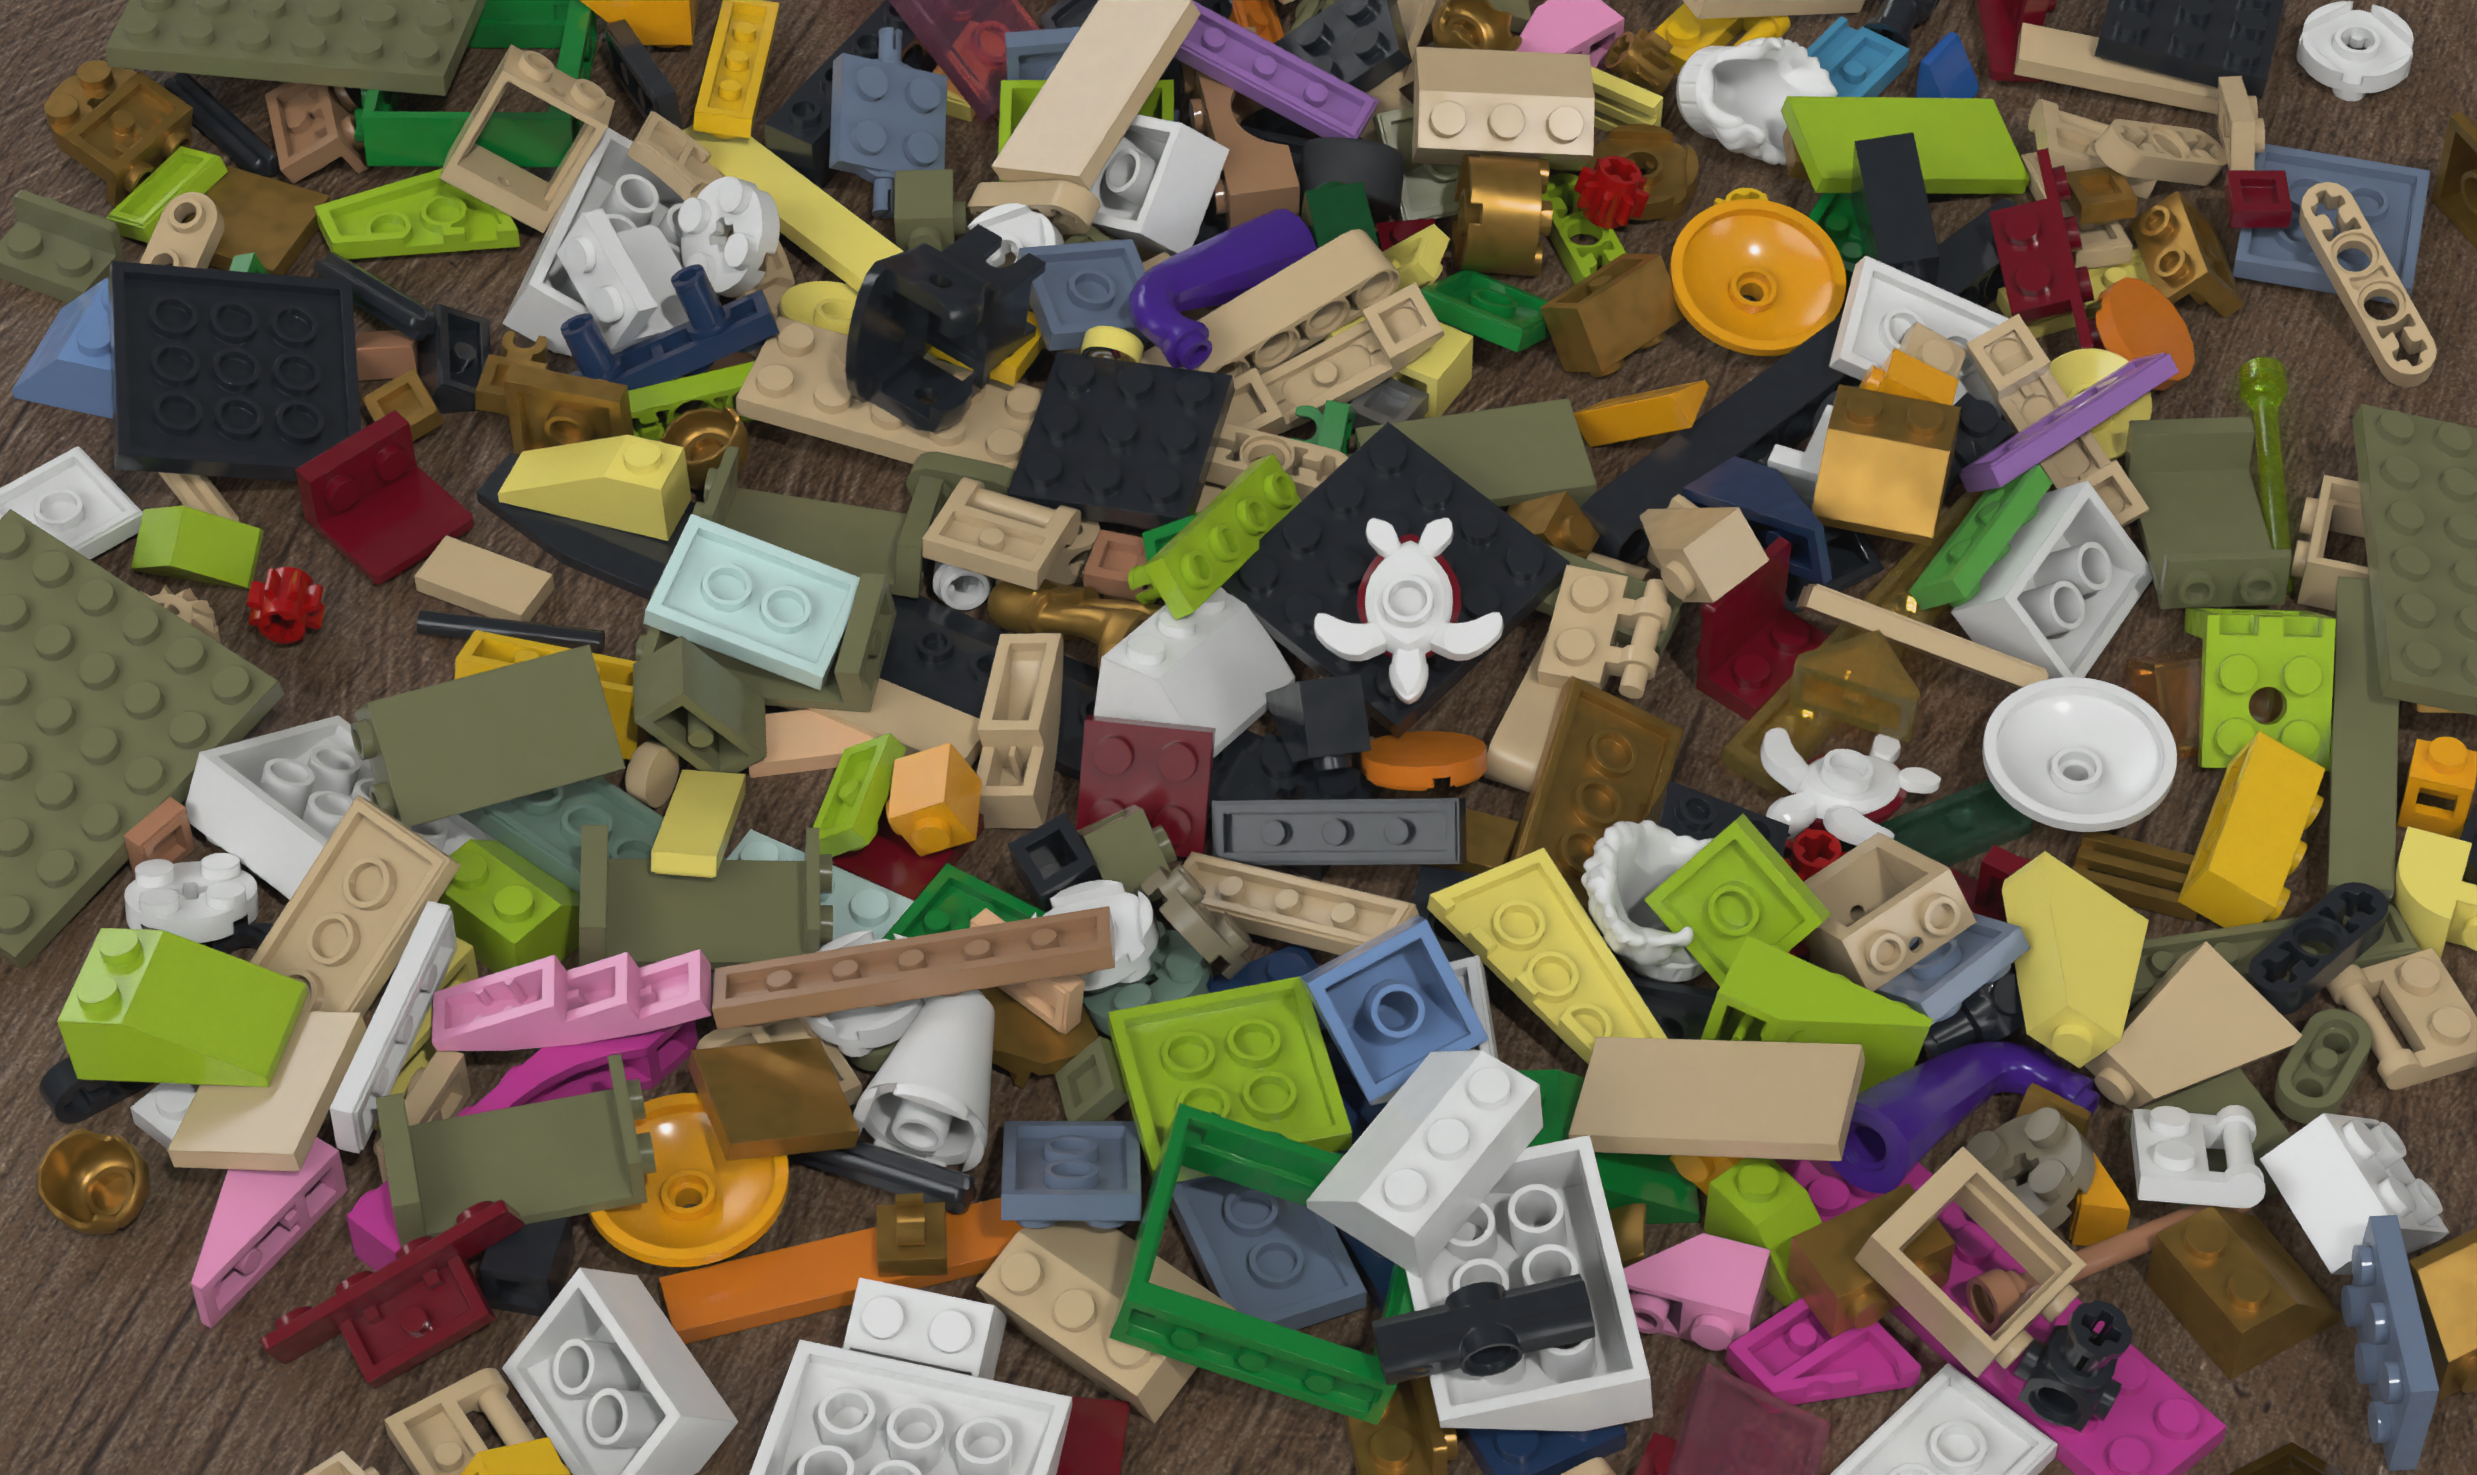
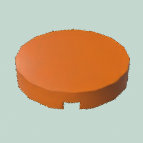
M2125 277L2099 294L2097 301L2101 302L2102 308L2095 312L2096 327L2107 351L2116 353L2128 361L2163 352L2165 354L2170 353L2179 372L2153 388V390L2165 391L2191 374L2195 363L2194 346L2184 320L2174 305L2157 288L2141 279Z
M1405 732L1400 738H1397L1394 734L1371 740V750L1360 753L1361 774L1364 773L1366 779L1376 786L1395 790L1426 791L1427 788H1434L1435 779L1450 777V786H1463L1478 780L1488 770L1487 747L1484 741L1474 736L1455 732Z

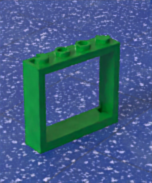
M487 0L466 48H509L511 44L517 48H561L557 69L575 79L591 81L598 44L596 13L580 0ZM361 89L363 108L355 109L356 130L354 137L356 143H364L367 166H444L447 153L471 112L397 111L401 92ZM551 104L548 112H493L475 144L519 167H558L581 130L583 121Z
M1179 1103L1161 1148L1109 1338L1378 1426L1396 1390L1397 1383L1386 1385L1378 1358L1376 1343L1373 1355H1369L1149 1283L1181 1166L1307 1207V1199L1342 1159L1344 1154L1330 1153L1288 1139L1277 1132L1264 1131L1221 1117L1213 1111L1209 1113ZM1396 1263L1393 1266L1381 1319L1414 1312L1406 1271Z

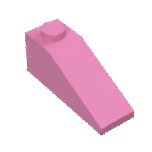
M1547 0L1536 8L1520 34L1522 44L1516 51L1590 55L1591 66L1605 71L1608 69L1605 66L1606 54L1613 42L1624 33L1625 18L1602 0Z
M316 1137L300 1172L228 1169L191 1281L201 1323L212 1329L348 1191L338 1149Z

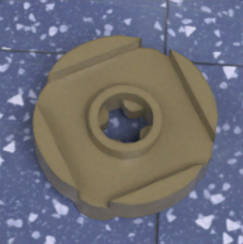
M1181 864L1171 872L1159 866L1141 883V887L1147 896L1159 888L1165 896L1162 900L1164 904L1159 908V911L1202 957L1211 964L1221 955L1228 962L1223 966L1222 975L1227 979L1232 980L1251 962L1245 953L1250 947L1249 942L1252 940L1250 936L1227 912L1222 913L1216 918L1201 901L1205 898L1206 890Z
M2050 1107L2040 1108L2034 1113L2016 1117L1994 1131L1980 1132L1969 1141L1965 1148L2051 1231L2060 1226L2072 1214L2066 1205L2074 1198L2079 1188L2086 1195L2094 1178L2095 1159L2091 1146L2072 1124L2066 1121L2056 1109ZM2034 1168L2028 1175V1182L2019 1185L2018 1181L2020 1178Z

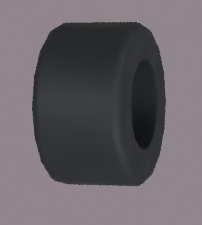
M1324 137L1306 141L1302 149L1298 179L1300 201L1303 203L1306 190H1312L1326 182L1340 181L1345 184L1363 182L1371 216L1383 217L1395 214L1401 204L1406 157L1396 148L1369 140Z

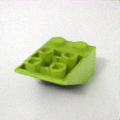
M1747 935L1717 992L1701 1040L1862 1044L1865 1065L1858 1090L1859 1094L1884 1080L1913 1068L1934 1019L1913 1010L1902 1002L1890 1000L1857 985L1843 975L1829 972L1791 955L1779 946L1767 944Z

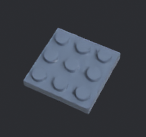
M2265 144L2264 153H2255L2254 170L2286 171L2292 216L2289 228H2241L2233 277L2337 294L2301 230L2298 220L2302 198L2307 190L2315 184L2331 182L2345 187L2351 193L2411 298L2430 176L2429 170ZM2318 204L2315 216L2321 214L2328 216L2334 226L2333 239L2340 234L2335 224L2338 208L2328 210L2324 204ZM2346 249L2337 256L2338 263L2348 271H2363L2370 265L2369 257L2359 249ZM2378 296L2369 299L2378 302L2393 303L2386 297Z

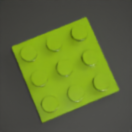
M1299 977L1108 1012L1109 1032L1151 1182L1153 1181L1164 1139L1179 1103L1209 1113L1213 1111L1221 1117L1264 1131L1277 1132L1288 1139L1330 1153L1348 1150L1352 1147V1130L1312 1001ZM1181 1166L1177 1182L1211 1175Z

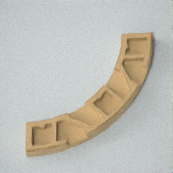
M652 110L626 154L664 181L684 201L690 197L697 198L707 185L724 177L709 162L712 156L709 151L679 127ZM733 227L730 229L727 239L733 234ZM780 241L778 242L775 255L765 254L763 263L758 270L764 271L766 274L760 283L751 291L749 290L736 297V300L762 289L772 309L775 321L778 316H781L780 302L782 295L795 284L792 270ZM763 346L747 353L757 358Z

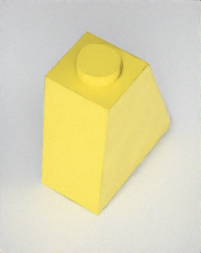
M2044 851L2004 880L2002 887L2007 923L2020 926L2030 946L2027 952L2014 961L2026 1033L2058 1056L2081 1068L2122 1040L2149 920Z

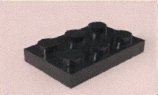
M1339 0L1315 17L1307 19L1298 28L1273 43L1363 92L1369 91L1412 63L1397 0ZM1267 107L1255 112L1258 129L1296 137L1308 130Z

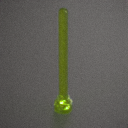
M2258 357L2245 362L2238 371L2239 394L2241 399L2247 403L2254 413L2263 519L2272 550L2290 549L2292 556L2278 407L2288 392L2286 368L2277 359ZM2292 559L2286 595L2290 594L2295 586L2294 577L2290 576L2293 564Z

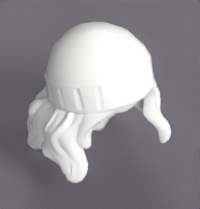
M1782 37L1756 38L1743 42L1737 47H1704L1695 52L1684 63L1676 85L1679 111L1692 129L1705 137L1718 139L1731 152L1743 153L1750 158L1759 159L1772 165L1778 163L1786 165L1782 137L1787 125L1781 113L1786 97H1836L1838 92L1830 80L1829 72L1826 69L1820 68L1818 57L1808 56L1805 47L1799 46L1797 42H1792L1789 39L1783 40Z
M1644 820L1639 824L1629 821H1618L1613 826L1605 829L1604 837L1599 839L1593 847L1594 855L1583 864L1586 873L1582 875L1581 882L1589 896V913L1593 917L1595 924L1604 934L1603 939L1612 951L1618 954L1629 969L1642 977L1669 983L1693 979L1705 971L1702 965L1686 948L1693 940V929L1687 926L1680 932L1673 933L1644 899L1714 838L1696 840L1687 835L1676 836L1672 831L1662 828L1650 820Z

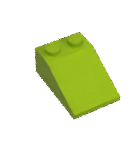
M101 928L57 1022L77 1079L269 1087L308 996V989L306 983L165 930Z

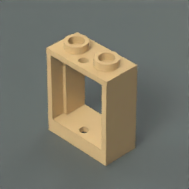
M511 44L449 149L440 179L544 233L606 131L615 100L606 96L604 90L597 84L586 79H575L554 68L552 62L540 53L523 51ZM510 83L585 122L549 182L475 144Z
M2324 475L2319 499L2306 497L2299 533L2311 535L2310 541H2297L2290 576L2302 579L2298 604L2335 611L2338 577L2369 579V573L2366 566L2323 558L2328 531L2365 538L2359 481Z
M1879 832L1804 881L1831 913L1821 925L1802 940L1811 951L1809 960L1825 970L1843 975L1851 982L1873 992L1977 922L1949 867ZM1918 937V947L1910 950L1909 943L1911 939Z
M1964 1147L1960 1148L1870 1236L1854 1258L1864 1270L1976 1378L1994 1361L2006 1369L2034 1340L2026 1329L2040 1315L2051 1324L2075 1300L2080 1293L2070 1284L2087 1265ZM1953 1201L2042 1285L1991 1337L1902 1252Z

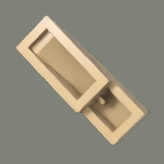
M1061 633L1000 634L977 728L983 746L976 774L982 780L979 813L984 815V828H1037L1046 821L1056 762L1061 713L1064 649Z

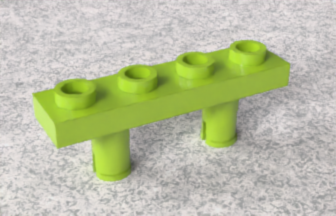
M1274 453L1254 461L1208 506L1200 512H1195L1197 516L1146 564L1130 569L1128 584L1131 591L1144 585L1149 587L1135 595L1141 604H1151L1162 597L1175 620L1195 612L1259 550V540L1301 502L1292 478L1284 472Z

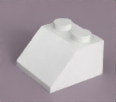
M1137 114L1089 190L1101 203L1092 226L1102 233L1121 240L1133 239L1135 245L1159 253L1165 251L1169 255H1175L1192 247L1199 234L1202 220L1215 186L1220 179L1221 171L1230 149L1183 123Z

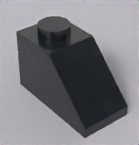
M1361 674L1298 681L1266 692L1267 706L1292 763L1313 760L1314 772L1353 767L1351 755L1371 750Z

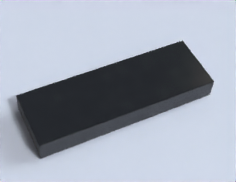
M623 19L606 24L605 33L613 74L643 118L646 120L652 110L683 130L676 91L627 21Z

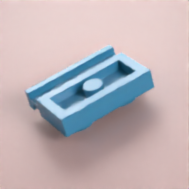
M1840 16L1807 48L1808 56L1818 57L1820 68L1826 69L1829 72L1830 80L1838 92L1836 97H1877L1908 66L1910 49L1863 26L1857 31L1847 26L1848 19Z

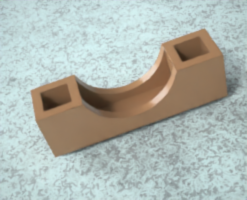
M1255 26L1245 27V29L1258 35ZM1180 61L1183 94L1193 93L1194 99L1189 100L1192 129L1203 133L1206 137L1230 149L1222 168L1220 179L1211 197L1215 215H1225L1228 230L1275 209H1287L1299 217L1300 185L1289 146L1261 140L1249 134L1239 125L1246 117L1265 108V106Z

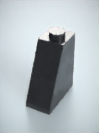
M1914 133L1855 141L1851 204L1866 255L1927 283L1937 285L1940 255Z

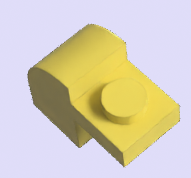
M2408 826L2395 872V891L2392 903L2396 905L2420 951L2433 948L2441 960L2446 941L2477 951V885L2462 881L2472 843Z

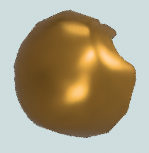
M1443 0L1433 17L1432 35L1437 48L1516 51L1522 44L1521 36L1512 37L1511 35L1512 14L1495 9L1489 0Z
M712 407L685 411L668 424L661 440H658V442L684 447L690 488L698 491L705 488L709 468H719L727 446L739 447L738 475L747 463L750 449L748 431L732 407H726L723 411Z
M85 1128L73 1130L49 1147L37 1168V1194L50 1213L67 1227L84 1234L114 1233L118 1228H125L139 1215L150 1191L149 1164L133 1144H128L127 1140L119 1134L114 1136L97 1134Z

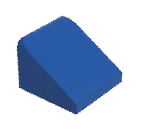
M1952 31L1946 34L1920 61L1915 98H1974L1978 94V81L1958 34Z

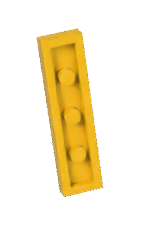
M723 0L694 111L693 131L710 133L715 137L723 139L735 137L751 138L778 25L780 3L763 0Z

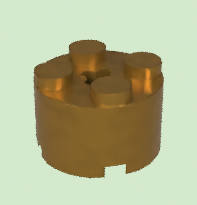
M1484 154L1463 156L1458 171L1454 201L1459 202L1458 221L1453 220L1452 252L1456 269H1472V271L1483 273L1540 275L1543 249L1542 242H1538L1539 236L1550 235L1553 215L1552 202L1542 200V194L1546 193L1548 186V159Z

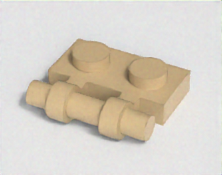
M1566 565L1538 668V684L1562 688L1568 679L1574 676L1602 690L1604 678L1607 674L1622 677L1619 692L1623 696L1631 699L1643 697L1647 680H1651L1656 674L1659 655L1655 652L1659 633L1667 629L1672 612L1671 606L1667 603L1670 590L1661 579L1648 580L1643 597L1633 600L1626 598L1628 576ZM1618 626L1634 629L1631 644L1624 648L1613 646Z

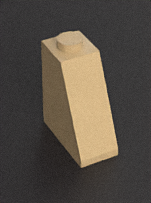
M2205 941L2183 954L2127 1015L2122 1040L2084 1066L2095 1076V1085L2106 1098L2115 1104L2125 1105L2130 1111H2133V1108L2144 1107L2235 1069H2241L2267 1059L2294 1045L2302 1037V1034Z

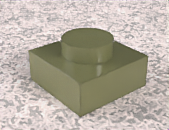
M1101 1036L1055 1074L1067 1121H1104L1128 1101L1113 1043Z

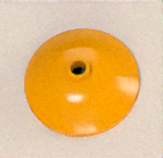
M1737 199L1719 203L1705 209L1683 228L1676 240L1669 263V277L1673 285L1674 299L1688 322L1714 343L1732 351L1748 355L1778 356L1788 354L1838 317L1846 293L1844 264L1838 249L1828 234L1812 219L1801 212L1783 204L1767 200ZM1743 295L1752 296L1757 302L1747 300Z
M678 1093L644 1102L646 1119L634 1121L636 1134L650 1132L657 1173L644 1175L647 1195L646 1203L588 1213L599 1233L611 1245L626 1255L646 1263L666 1267H694L714 1263L731 1257L755 1243L774 1224L785 1204L789 1189L787 1155L726 1161L699 1093ZM688 1204H696V1205H697V1206L690 1207V1208H683V1206L688 1205Z

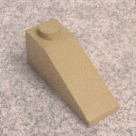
M1739 507L1648 509L1640 515L1651 548L1662 565L1661 577L1667 588L1683 602L1714 603L1769 561Z

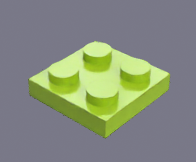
M1744 814L1739 816L1644 899L1673 933H1678L1687 926L1693 929V940L1686 948L1719 986L1724 981L1747 935L1767 944L1779 946L1789 952L1831 915L1830 911Z

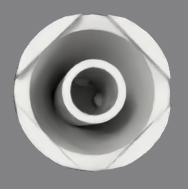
M980 990L965 991L955 996L939 995L929 997L859 1098L853 1115L860 1130L859 1136L864 1127L875 1139L874 1145L943 1167L965 1163L962 1172L971 1170L980 1163L988 1139L995 1021L994 1008Z

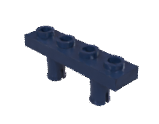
M700 264L685 267L676 272L671 278L672 285L689 319L688 322L613 355L592 314L583 313L576 315L564 322L560 328L579 370L570 373V375L627 385L628 391L671 381L680 376L688 377L707 371L714 364V361L737 351L740 353L754 351L763 346L767 338L780 332L772 309L762 289L722 306L703 266Z

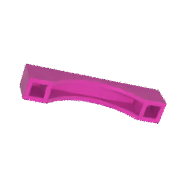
M693 1020L647 1033L577 1045L543 1047L525 1063L512 1067L503 1076L497 1087L476 1105L464 1108L456 1117L612 1089L607 1056L621 1054L626 1080L639 1078L642 1090L653 1089L690 1056L691 1050L696 1049L698 1044L696 1022ZM387 1180L379 1188L370 1190L362 1195L354 1205L353 1210L346 1215L355 1256L375 1271L395 1261V1254L401 1248Z

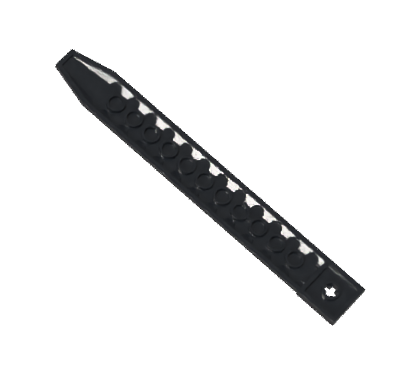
M510 453L476 491L478 502L562 564L649 601L653 589L658 585L690 515L693 514L696 504L690 501L669 541L502 503L499 502L498 492L520 456ZM892 594L897 614L880 678L980 719L1000 634L1012 633L920 595L919 598ZM1063 655L1061 713L1054 770L1080 781L1084 723L1088 715L1094 716L1099 671L1095 667ZM1245 730L1213 758L1207 835L1212 836V801L1378 799L1380 796V786L1372 784V782L1366 779L1364 773L1361 774L1360 770L1353 767L1314 772L1313 760L1292 763L1282 738L1270 733L1263 737ZM1281 865L1317 881H1321L1331 865Z

